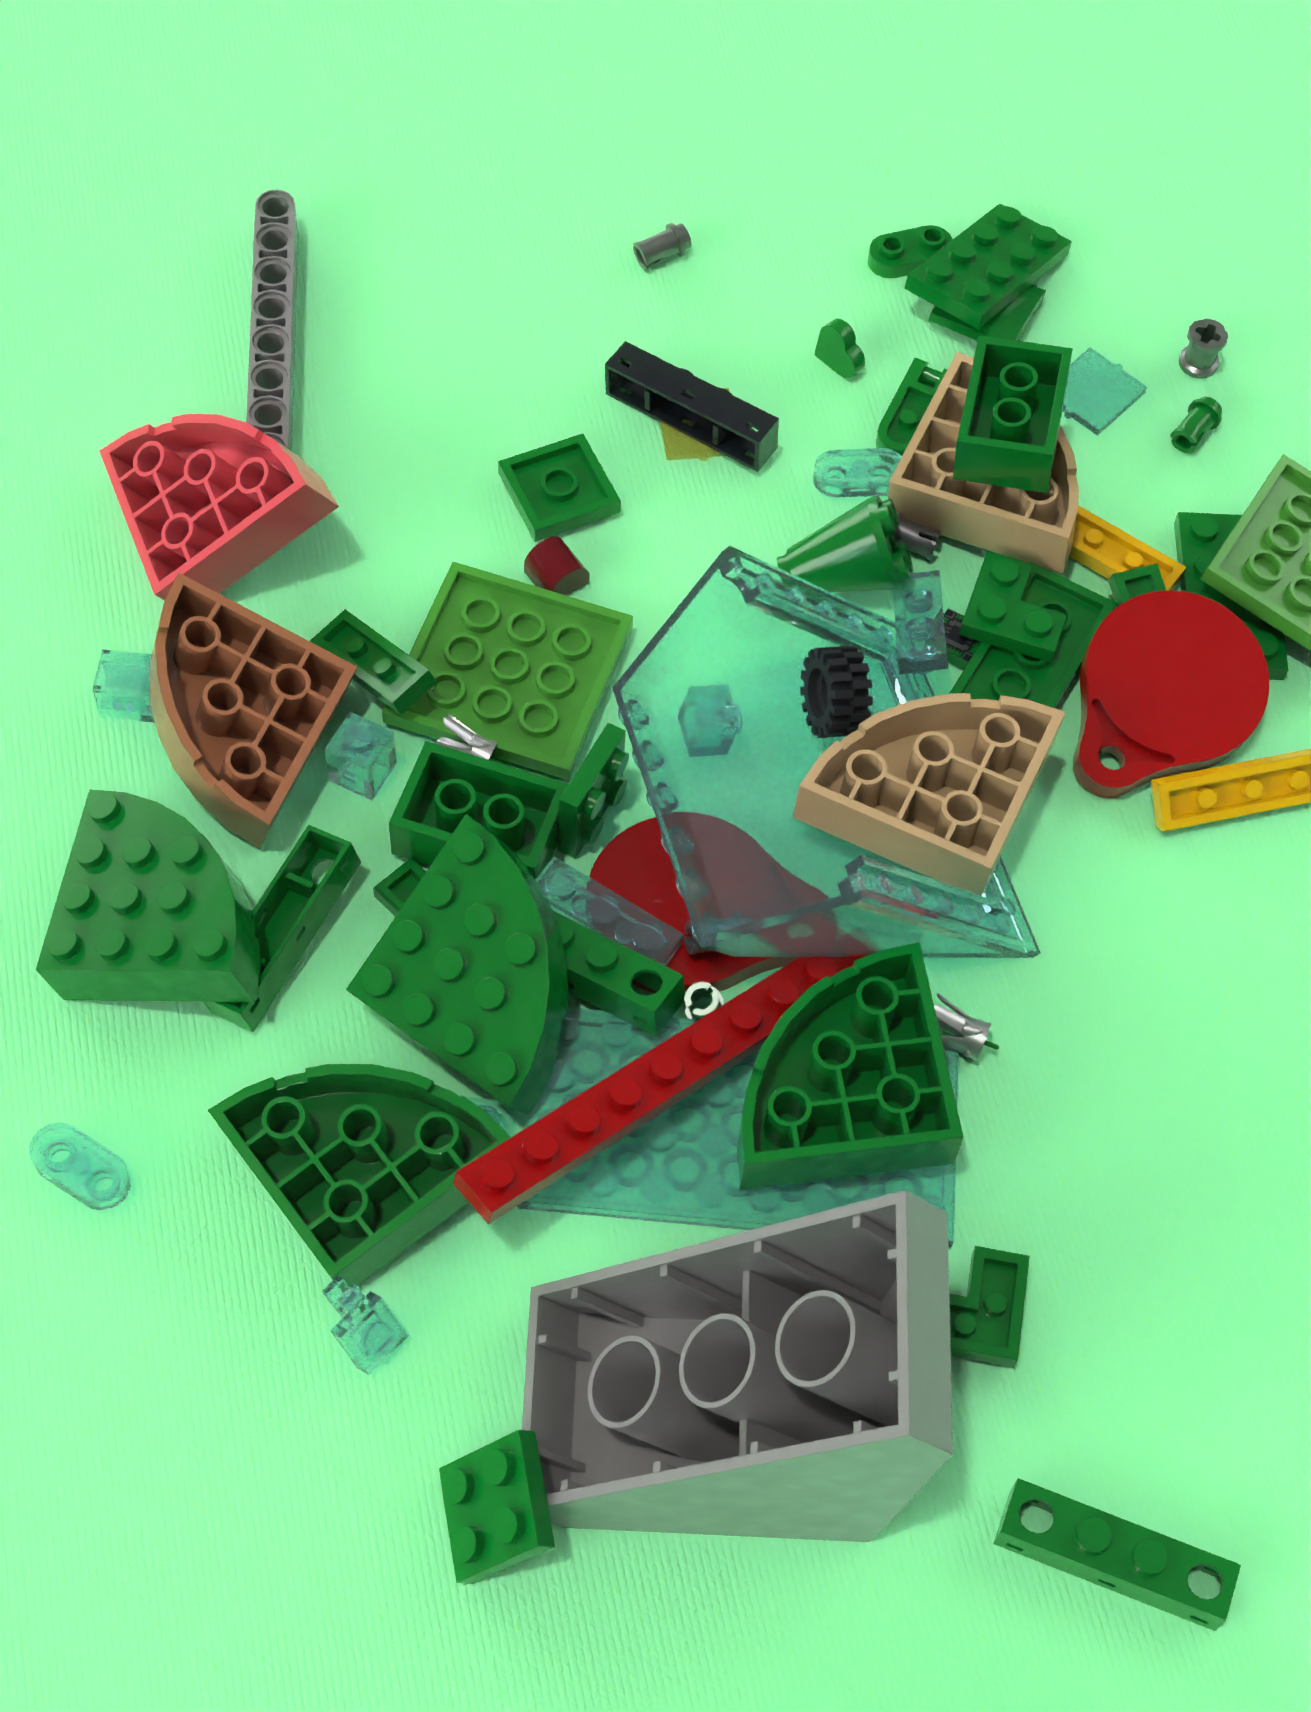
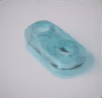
M887 448L828 450L820 454L815 461L813 483L818 491L829 497L888 496L889 481L902 456Z
M52 1123L41 1128L33 1136L29 1146V1154L37 1173L85 1206L95 1210H108L118 1206L128 1196L131 1188V1177L124 1160L76 1127L67 1123ZM59 1151H68L70 1153L68 1158L62 1162L51 1160L53 1155ZM102 1179L113 1181L112 1185L106 1190L99 1191L94 1189L96 1183Z

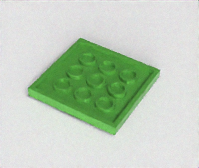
M1283 454L1200 580L1310 651L1311 471Z
M452 561L409 653V656L429 669L436 683L401 715L385 704L382 710L383 723L437 740L441 737H447L467 744L444 726L443 718L450 714L476 734L498 742L493 757L569 780L632 630L633 616Z

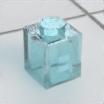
M102 649L92 688L100 717L155 723L149 693V663L151 654Z
M349 712L325 748L329 781L372 801L397 764L394 731Z

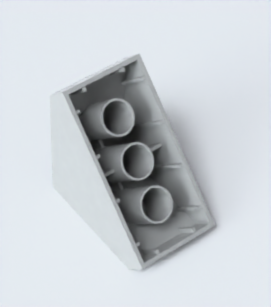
M903 1190L531 1287L522 1430L535 1431L551 1524L562 1528L848 1542L873 1541L953 1455L948 1213L915 1194Z

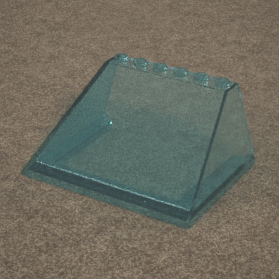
M729 545L719 554L612 688L619 707V719L626 727L633 748V760L641 771L647 789L646 798L648 804L655 812L662 833L661 843L671 859L677 877L676 887L684 898L692 921L691 931L700 948L733 957L867 956L883 949L920 942L923 957L1034 958L1041 952L1001 857L981 896L937 881L792 818L800 783L818 757L836 740L840 742L846 737L818 738V735H813L811 732L812 726L807 725L806 717L808 712H803L802 709L805 697L800 695V687H804V681L801 679V670H806L803 662L805 657H809L808 652L811 649L856 646L858 652L861 651L865 656L863 663H868L870 670L866 675L867 679H872V688H868L869 696L873 697L872 706H868L871 716L911 700L935 695L907 627Z

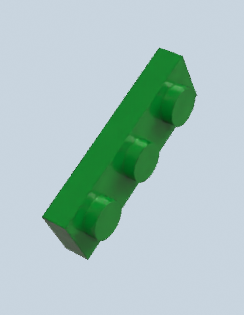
M346 609L310 640V642L357 666L353 680L399 715L403 714L436 683L429 669Z

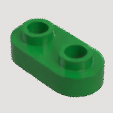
M934 225L920 226L880 235L870 244L867 260L868 266L873 273L883 278L893 279L907 276L912 270L952 240V236L945 229Z

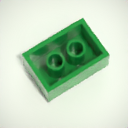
M978 336L957 437L953 479L1048 493L1073 348Z
M425 741L389 821L391 854L406 859L412 858L416 862L431 866L463 817L468 814L519 856L532 873L531 875L540 888L558 843L559 799L568 784Z

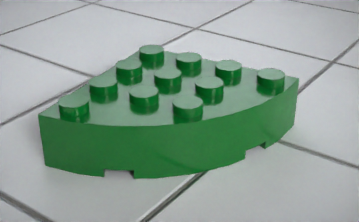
M89 789L35 969L63 1000L256 1002L261 961L259 941L255 937V926L252 919L254 915L249 899L232 871L209 840L185 817L156 801L126 792Z
M466 814L352 979L346 991L504 1105L529 1116L550 1079L559 1052L556 1050L560 1038L562 1020H566L568 1005L566 954L557 919L548 900L543 896L536 880L531 875L532 873L510 847L486 827Z
M920 942L879 950L855 960L853 966L841 970L831 978L827 975L809 987L782 1014L759 1051L746 1088L737 1145L739 1190L954 1164L964 1137Z
M325 1064L305 1068L306 1072L288 1075L277 1080L274 1077H270L244 1087L208 1109L215 1122L344 1296L467 1204V1199L453 1184L456 1171L511 1138L485 1110L461 1095L460 1097L450 1090L435 1085L433 1080L410 1071L374 1064Z

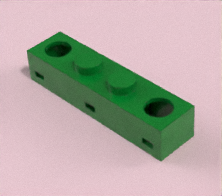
M308 824L252 910L255 937L259 941L261 961L256 1002H243L240 1008L230 1004V1002H203L210 1013L254 1032L360 866L361 860L351 842ZM323 861H334L319 884L315 883L312 879L314 868Z
M553 911L557 919L566 954L568 993L657 1037L685 1001L684 975ZM633 980L657 992L651 995L638 994L632 989Z
M1017 1478L1009 1492L993 1542L994 1545L1213 1631H1216L1227 1619L1241 1565L1019 1478ZM1027 1503L1052 1513L1053 1523L1050 1529L1042 1533H1034L1026 1529L1019 1516L1021 1506ZM1194 1568L1220 1578L1222 1585L1219 1595L1212 1599H1203L1196 1596L1188 1584L1190 1570Z

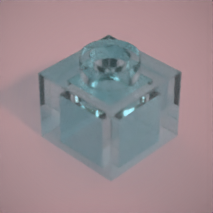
M728 684L689 687L677 715L689 757L727 755L736 734H739L742 728L741 710L737 704H733Z

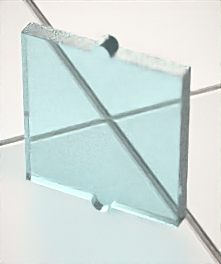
M1089 347L1070 364L1063 407L1064 416L1067 419L1073 418L1098 436L1146 393L1147 386L1122 370L1123 366L1121 364L1112 363Z

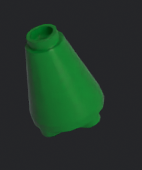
M879 496L868 498L789 547L785 555L778 556L777 567L786 592L791 593L798 590L799 594L893 590L906 587V580L911 578L910 572L913 571V564L906 544L898 546L894 533H896V527L899 526V519L892 499L882 501Z

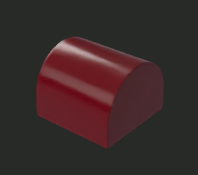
M550 537L541 541L531 549L524 561L525 574L535 586L568 595L587 585L590 581L588 570L560 537Z

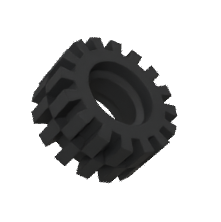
M856 646L811 649L808 652L809 657H805L803 662L806 670H801V679L804 681V687H800V695L805 697L802 709L803 712H808L805 719L808 726H812L811 732L813 735H818V738L848 736L858 729L859 723L871 717L868 706H872L873 697L869 696L868 688H872V679H867L866 676L870 671L868 663H863L865 656L861 651L858 652Z

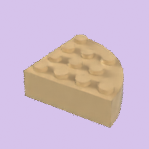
M956 352L889 481L888 499H892L897 513H903L901 518L933 530H939L942 536L1027 563L1032 562L1045 569L1063 574L1072 549L1079 499V487L1076 477L1077 466L1074 452L1060 425L1048 493L953 479L957 437L974 360L970 356Z
M970 693L944 694L911 700L878 712L859 723L858 729L844 737L840 742L836 740L818 757L799 785L792 818L981 899L1054 746L1066 712L1031 700L1000 695L999 701L971 699Z

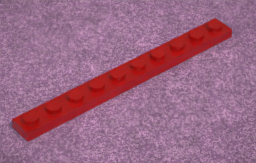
M856 921L456 1171L453 1184L486 1223L490 1224L760 1050L782 1014L809 987L827 975L831 978L841 970L853 966L855 960L884 948Z

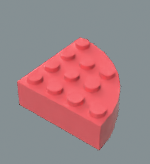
M184 414L174 416L171 422L157 427L146 424L127 432L99 450L153 593L164 601L178 572L220 594L339 507L324 480L302 458L247 422L219 414Z

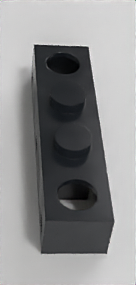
M624 341L605 363L606 395L756 472H759L778 448L779 418L732 395V393L724 388L716 387L694 376L687 369L678 368L627 341ZM621 388L631 392V394L628 395L622 392ZM686 420L694 425L691 427L682 421ZM748 452L754 455L755 458H751L750 456L746 455V453Z

